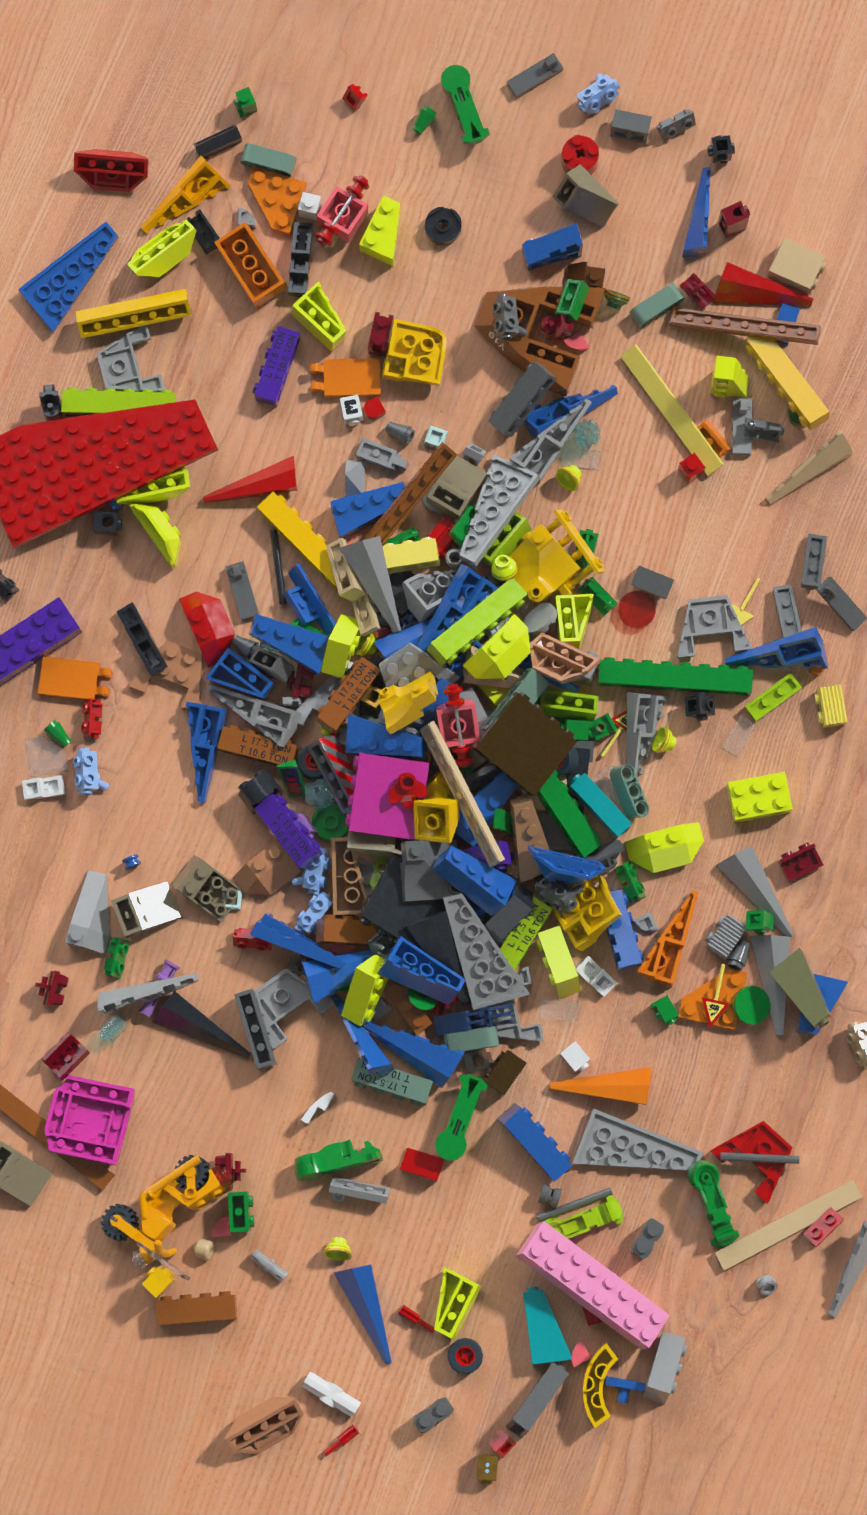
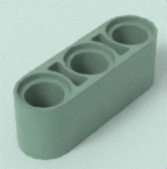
M247 143L245 144L240 163L250 168L258 167L291 177L297 158L287 153Z
M672 283L635 306L629 313L638 326L643 328L673 309V307L678 306L685 298L677 286Z
M628 764L613 767L610 771V778L626 817L635 819L647 816L649 805L633 767Z
M497 1026L443 1035L444 1044L447 1045V1049L456 1052L459 1050L467 1052L499 1046Z

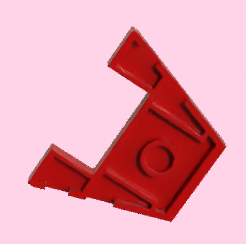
M762 1121L713 1148L710 1152L719 1161L724 1163L726 1160H720V1152L733 1153L738 1149L741 1153L789 1156L793 1147L765 1121ZM752 1162L767 1176L754 1193L768 1204L786 1163Z

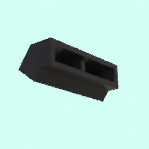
M234 124L193 145L198 157L202 156L206 159L242 142V137L237 126Z

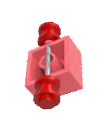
M360 175L359 177L354 176L352 179L354 182L353 186H347L346 191L337 186L335 187L317 215V225L324 229L322 233L317 232L315 235L316 241L324 247L331 246L333 243L331 240L332 236H339V238L349 243L368 214V204L361 201L363 198L361 192L368 190L370 187L365 177Z
M450 684L443 690V693L448 695V701L445 704L434 706L435 719L447 747H453L452 752L457 753V759L454 760L456 765L464 768L470 766V763L473 762V757H470L468 751L472 749L471 745L465 744L475 743L480 740L476 708L472 699L464 700L460 698L459 693L463 691L462 687H458V684Z

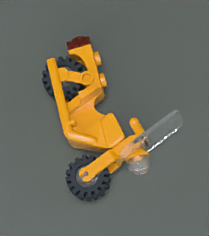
M198 1155L184 1156L183 1161L179 1160L177 1162L179 1166H175V1170L140 1193L142 1231L136 1228L139 1227V1223H137L139 1218L136 1216L137 1213L130 1207L123 1204H115V1206H109L110 1210L106 1209L104 1211L106 1215H102L101 1218L104 1220L101 1221V1225L105 1235L117 1241H127L129 1237L137 1242L136 1245L139 1246V1250H134L131 1257L136 1267H146L145 1264L152 1263L154 1257L181 1278L188 1281L191 1279L189 1275L166 1259L176 1255L177 1249L170 1248L165 1250L162 1247V1241L176 1227L172 1217L173 1211L179 1205H185L194 1211L200 1210L206 1206L208 1201L220 1197L223 1191L233 1185L230 1180L232 1175L226 1167L223 1168L217 1165L214 1168H210V1164ZM180 1186L185 1189L184 1194L176 1187Z

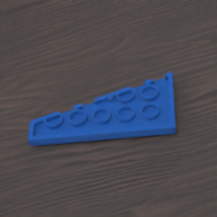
M107 221L18 289L53 333L119 238Z

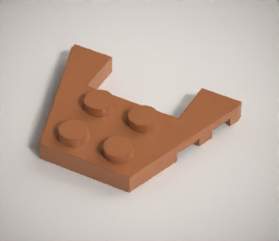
M166 641L159 650L168 667L153 676L188 689L181 706L183 709L188 710L186 707L187 701L199 703L203 655ZM146 666L129 683V688L146 693L152 678Z

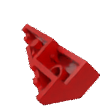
M727 262L715 293L717 298L713 302H740L759 305H778L783 303L789 306L807 305L811 307L814 299Z
M294 456L203 496L204 503L260 497V495L271 494L272 492L297 491Z

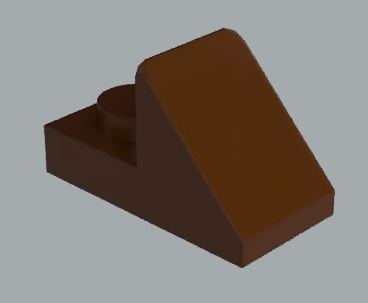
M587 262L569 264L566 282L567 279L584 281L589 287L603 288L605 268L587 266Z

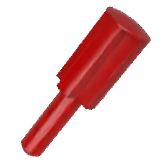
M405 1305L400 1308L398 1312L400 1316L414 1325L417 1323L429 1332L434 1333V1327L420 1319L419 1314Z
M352 1424V1426L337 1437L338 1440L328 1447L324 1454L328 1456L340 1445H346L355 1436L360 1434L357 1427Z

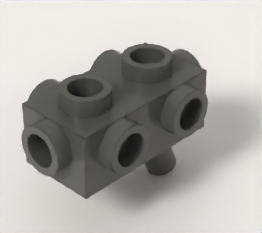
M507 294L497 295V300L493 302L492 314L495 317L494 333L496 337L501 338L502 341L511 340L517 334L525 337L527 330L518 326L516 297H510Z
M545 877L537 882L534 887V891L537 892V896L542 902L548 906H553L562 914H568L577 906L575 895L584 892L581 885L569 889V887H565L558 882L548 881Z

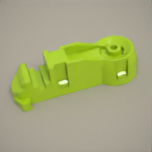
M611 1195L606 1197L607 1202L563 1220L550 1218L545 1220V1222L569 1239L612 1221H615L616 1225L623 1223V1211L619 1202Z

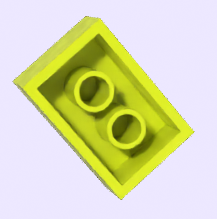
M785 772L732 781L726 785L734 823L786 814L793 810Z

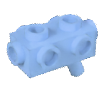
M597 74L596 82L576 95L579 101L577 105L582 113L586 112L588 115L596 114L600 111V107L606 103L614 102L615 97L619 95L618 89L620 86L615 79H611L607 74L605 76Z
M89 748L78 749V753L73 760V765L76 769L74 783L77 792H80V795H91L92 792L99 788L106 791L109 784L100 780V774L97 770L96 751H89Z
M319 848L323 854L306 870H303L301 877L292 878L294 886L303 884L302 888L308 889V893L319 895V892L323 891L327 884L326 872L331 865L328 849Z
M323 891L318 897L314 895L308 903L309 909L306 912L302 910L296 918L299 922L294 928L303 935L305 933L309 935L313 931L316 936L317 919H321L332 905L331 897Z

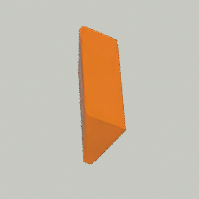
M709 420L704 421L697 427L719 458L732 449Z

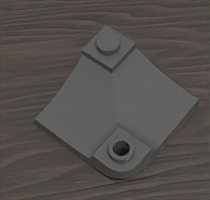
M424 840L401 843L402 863H400L403 902L440 900L443 897L461 893L458 889L455 892L452 891V885L432 870L439 855L450 846L457 848V840H452L451 843Z

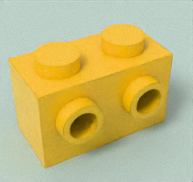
M153 1267L145 1275L147 1279L142 1285L155 1298H160L176 1281L173 1278L175 1274L168 1267Z

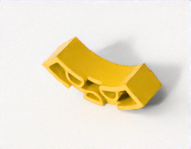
M604 1343L590 1359L582 1383V1398L585 1411L594 1428L611 1417L603 1399V1383L607 1372L618 1358L607 1343Z

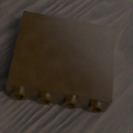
M514 692L510 702L482 738L476 741L471 748L530 796H536L577 743V740L573 738L575 735L566 728L563 730L558 726L560 724L558 720L552 716L550 718L544 714L545 710L537 704L534 706L529 702L530 698L525 693Z

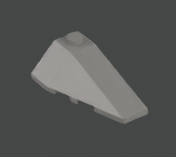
M453 568L446 572L434 571L432 574L427 575L423 573L417 574L402 583L408 609L419 622L434 615L459 568Z
M88 870L65 943L105 954L110 938L108 879L106 874Z

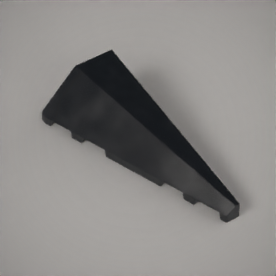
M447 911L437 912L404 926L406 931H409L414 937L415 943L420 945L425 953L464 978ZM466 981L457 994L461 1000V1005L471 1003Z
M176 991L167 999L152 1021L154 1024L246 1059L251 1055L249 1051Z

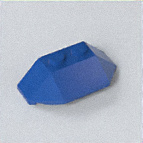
M529 845L527 848L539 871L548 881L556 882V880H560L569 886H574V884L582 885L605 870V866L599 861Z

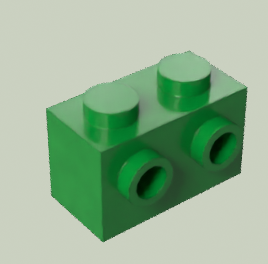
M248 1191L228 1192L230 1232L251 1231V1227H254V1215H250V1207H253V1195H249Z

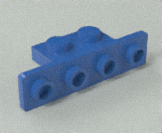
M296 564L288 572L296 587L286 591L283 595L302 626L317 621L323 632L330 635L336 625L335 620L325 607L324 602L311 584L300 564Z

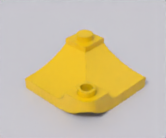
M394 319L381 378L398 382L409 381L439 386L446 352L447 339L445 334L440 329ZM433 338H437L438 343H435Z
M542 524L527 535L526 539L508 556L518 566V572L514 579L534 602L546 600L581 570L579 565ZM535 589H539L540 591L539 595L537 596L534 595Z
M431 671L403 687H397L393 684L380 691L378 701L384 713L386 729L390 735L423 717V708L437 701L438 691L435 677Z
M599 874L581 885L584 892L575 895L577 906L568 914H562L551 906L563 930L568 933L575 948L581 952L596 943L601 933L622 917L608 890V884ZM574 884V886L568 885L567 887H569V889H572L578 886V884Z

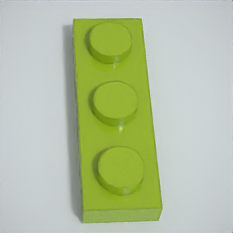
M789 673L745 705L744 708L753 720L757 722L800 691L802 687L795 677Z

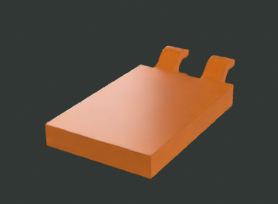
M380 358L323 359L324 365L310 364L311 375L324 374V383L311 382V393L324 392V398L358 395L359 397L381 396Z
M43 656L38 694L81 700L92 698V701L96 699V695L109 697V687H97L98 677L112 678L113 671L111 668H100L99 662Z

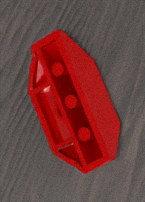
M102 149L74 152V172L92 189L131 192L148 178L149 158L139 154Z
M196 591L179 598L209 668L216 665L225 651L231 648L235 632L221 599Z

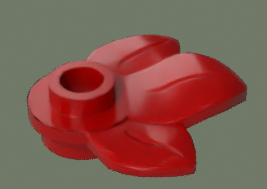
M409 772L401 773L397 778V783L389 791L390 804L400 801L409 811L413 810L414 801L418 797H427L426 786L422 782L416 781L415 776ZM405 778H408L410 781L408 785L403 784Z

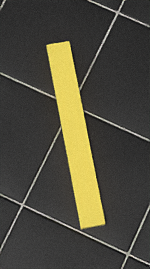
M633 345L620 357L691 454L695 452L706 467L705 473L707 476L712 475L724 463L639 347Z

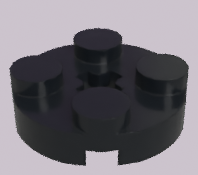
M437 207L431 210L426 217V235L437 245L450 244L461 234V218L451 208ZM440 222L448 223L447 229H440Z

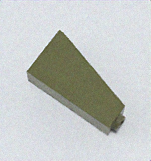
M798 948L769 973L816 1029L819 1027L823 1028L830 1022L829 1019L832 1016L805 953Z

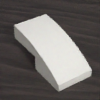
M62 775L22 781L24 800L65 795L64 778Z
M588 955L575 967L576 972L603 997L617 984Z
M329 1092L318 1099L301 1120L309 1125L318 1108L323 1111L327 1110L335 1094Z

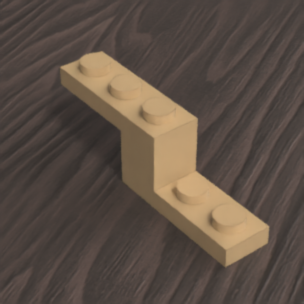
M340 538L326 546L339 596L352 601L360 635L365 637L380 629L373 601L358 580L359 578L354 573L353 568L349 566V562L344 554L339 550L340 547L347 545L346 540Z

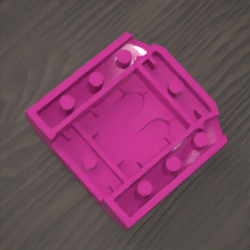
M68 1075L64 1083L54 1091L44 1130L49 1151L117 1166L134 1103L135 1089Z

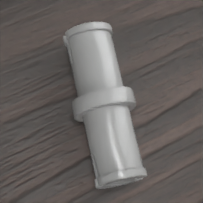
M258 1249L250 1258V1260L264 1269L263 1272H268L280 1283L288 1274V1272L274 1263V1259L270 1260Z

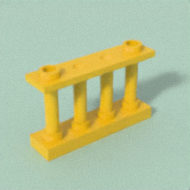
M555 510L554 514L557 519L548 525L546 529L549 533H552L559 526L563 525L568 534L558 542L564 547L573 540L578 547V550L571 555L573 560L577 561L584 556L590 564L558 589L561 595H575L574 586L593 571L596 574L604 573V565L598 557H595L574 527L568 512ZM527 532L524 536H522L523 540H525L526 536L529 535L531 532Z

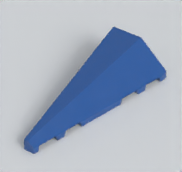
M431 619L376 640L374 644L385 658H388L410 642L417 646Z
M187 701L186 707L188 708V725H190L192 759L196 776L195 785H197L198 793L197 801L206 803L218 753L217 746L228 709Z
M335 994L331 998L341 1016L345 1002L339 994ZM341 1016L370 1075L378 1072L380 1077L393 1071L392 1064L365 1028Z

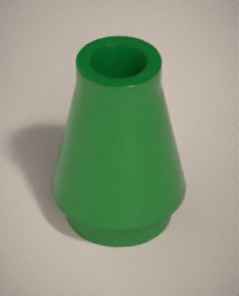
M424 105L423 108H420L412 129L422 135L423 131L436 119L437 113Z
M53 720L44 729L46 736L60 744L63 748L72 741L60 722L57 723L56 720Z

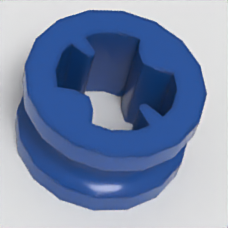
M138 854L122 860L126 864L125 870L132 869L141 864V861H138Z

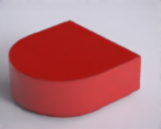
M377 396L368 400L364 405L365 415L370 419H377L386 414Z

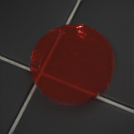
M632 591L622 597L618 607V614L624 625L634 629H641L652 623L656 614V605L649 594L643 591Z

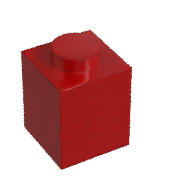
M695 452L681 461L678 466V470L688 483L704 474L706 468Z

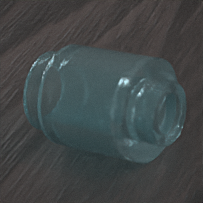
M117 1014L114 1017L111 1016L99 1028L101 1031L99 1036L106 1042L110 1040L113 1043L126 1030L125 1027L128 1024Z

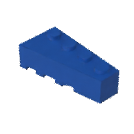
M404 482L330 501L339 538L346 540L347 537L362 531V529L369 525L375 524L405 488Z
M450 846L438 856L432 870L491 916L506 906L517 881L493 867L490 868L489 865L453 846Z

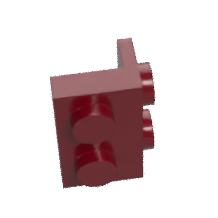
M807 842L798 847L799 851L794 853L788 851L781 855L782 859L778 863L788 883L824 865L815 849V843L810 845Z
M68 1032L46 1053L42 1061L63 1081L90 1052Z

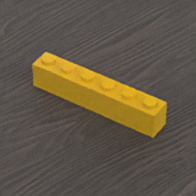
M186 289L76 311L81 338L191 316Z
M746 338L745 349L750 356H754L758 368L766 372L768 381L776 385L778 394L781 398H785L788 401L790 410L798 414L800 423L804 427L807 426L811 431L829 419V410L778 343L772 339Z
M272 492L257 506L258 512L337 591L326 548L327 545L325 544L326 540L321 534L318 533L316 535L312 531L313 527L307 520L303 522L298 517L300 514L294 507L289 508L285 504L287 501L280 493L276 495Z

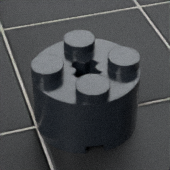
M263 770L256 772L253 779L249 782H243L238 787L240 790L238 796L252 814H256L255 808L270 794L278 795L279 793L282 795L283 790L270 773Z

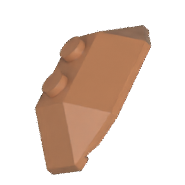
M544 633L538 635L530 643L533 669L561 684L579 680L600 663L599 658Z
M277 839L247 862L235 874L233 879L244 893L272 895L298 875L302 868L298 867Z
M271 1397L238 1416L224 1438L234 1454H259L292 1435L304 1413L294 1397Z

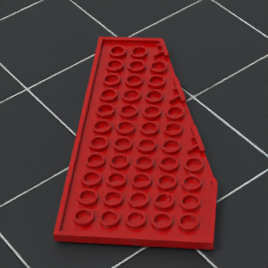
M193 399L24 424L1 434L0 519L12 547L15 549L218 451V447L197 401Z

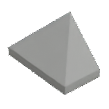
M346 460V497L365 492V460Z

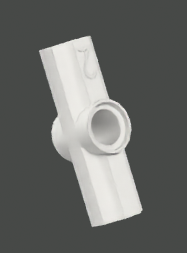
M312 1372L308 1374L302 1385L303 1388L318 1396L324 1403L333 1408H338L351 1417L354 1416L361 1404L360 1401L345 1393L339 1386L330 1381H325Z

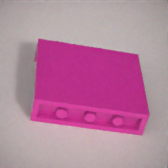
M359 752V756L354 758L353 768H357L356 776L352 775L351 787H354L353 795H349L348 800L351 812L346 815L345 821L348 830L417 840L414 836V808L412 811H409L400 801L390 804L389 791L397 783L398 776L404 772L412 773L416 781L422 782L426 786L429 762ZM408 778L403 780L404 785H408L410 782Z

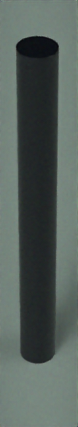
M270 530L279 604L285 605L287 600L283 595L285 593L278 532L277 530Z

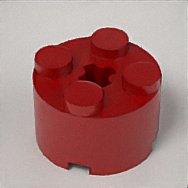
M574 135L566 141L562 148L561 163L565 173H568L578 165H581L590 175L597 169L599 148L591 138Z

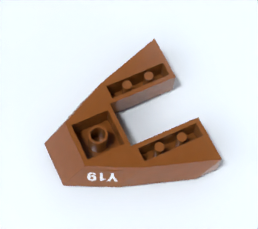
M526 287L486 292L474 327L504 357L524 372L534 361L543 364L557 377L549 391L567 397L580 363V356L529 339L539 310L557 317L560 316L555 313L565 287ZM589 288L578 320L568 318L566 320L592 329L606 288ZM507 294L510 297H516L518 326L527 330L525 337L517 334L508 341H502L501 338L496 337L494 333L495 317L492 314L493 302L497 300V295Z

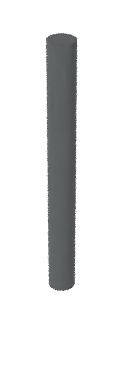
M720 1152V1160L790 1164H799L800 1161L799 1156Z
M609 1187L537 1214L539 1222L611 1196L613 1193Z

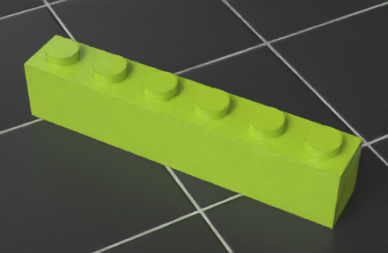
M67 388V390H62L61 413L63 417H78L177 402V397L170 390L154 392L153 390L146 389L142 390V392H135L132 389H124V391H116L115 389L97 391L95 388H87L85 391L78 388Z
M514 578L508 580L432 641L427 651L441 666H444L446 663L450 665L458 658V653H465L471 647L470 644L474 640L476 642L480 641L485 636L484 632L487 630L492 631L498 625L500 619L506 620L512 614L511 610L514 608L518 610L522 607L527 596L526 591Z

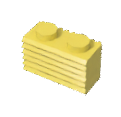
M841 685L818 688L817 693L814 694V700L820 709V712H817L819 724L822 723L823 728L846 725L847 717Z

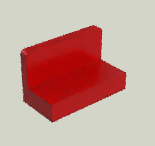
M407 1148L400 1170L438 1181L444 1159Z

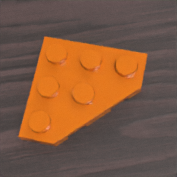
M253 167L248 186L255 196L259 207L273 231L290 236L307 182Z
M733 969L724 971L718 1001L730 1004L713 1024L714 1026L731 1030L736 1029L738 1017L733 1012L732 1003L735 994L742 987H745L746 972ZM719 975L682 998L678 1018L708 1024L702 997L714 1000Z

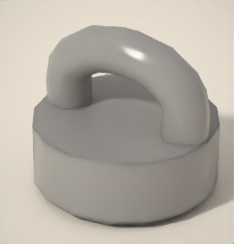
M764 1275L756 1280L757 1288L762 1295H770L778 1288L775 1278L771 1275Z

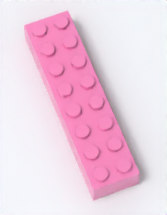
M545 1221L536 1224L516 1257L641 1350L650 1348L670 1316Z

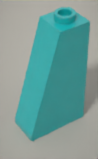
M578 773L570 781L572 785L569 788L614 840H617L630 828L632 823L586 773L582 775Z
M538 1287L527 1288V1292H523L532 1364L572 1360L570 1351L544 1291L539 1290Z

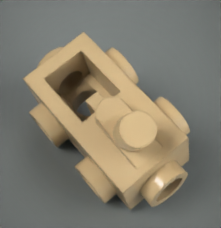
M854 1022L847 1025L848 1030L845 1031L847 1042L853 1049L854 1059L859 1064V1067L867 1069V1023L859 1024V1022Z

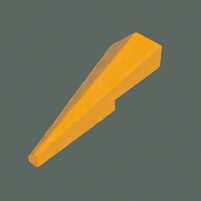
M200 156L141 225V229L147 234L150 229L165 224V221L172 217H178L199 205L206 198L214 197L217 192L230 188L231 185L208 161Z

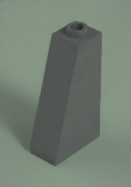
M551 1363L506 1425L509 1430L521 1439L530 1431L569 1375L565 1372L566 1369L562 1365Z

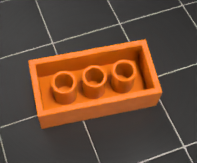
M246 221L214 242L257 308L288 288Z

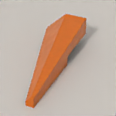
M691 891L642 965L638 968V974L654 983L672 988L695 907L697 891Z
M648 1067L550 1082L549 1089L647 1105L652 1068Z

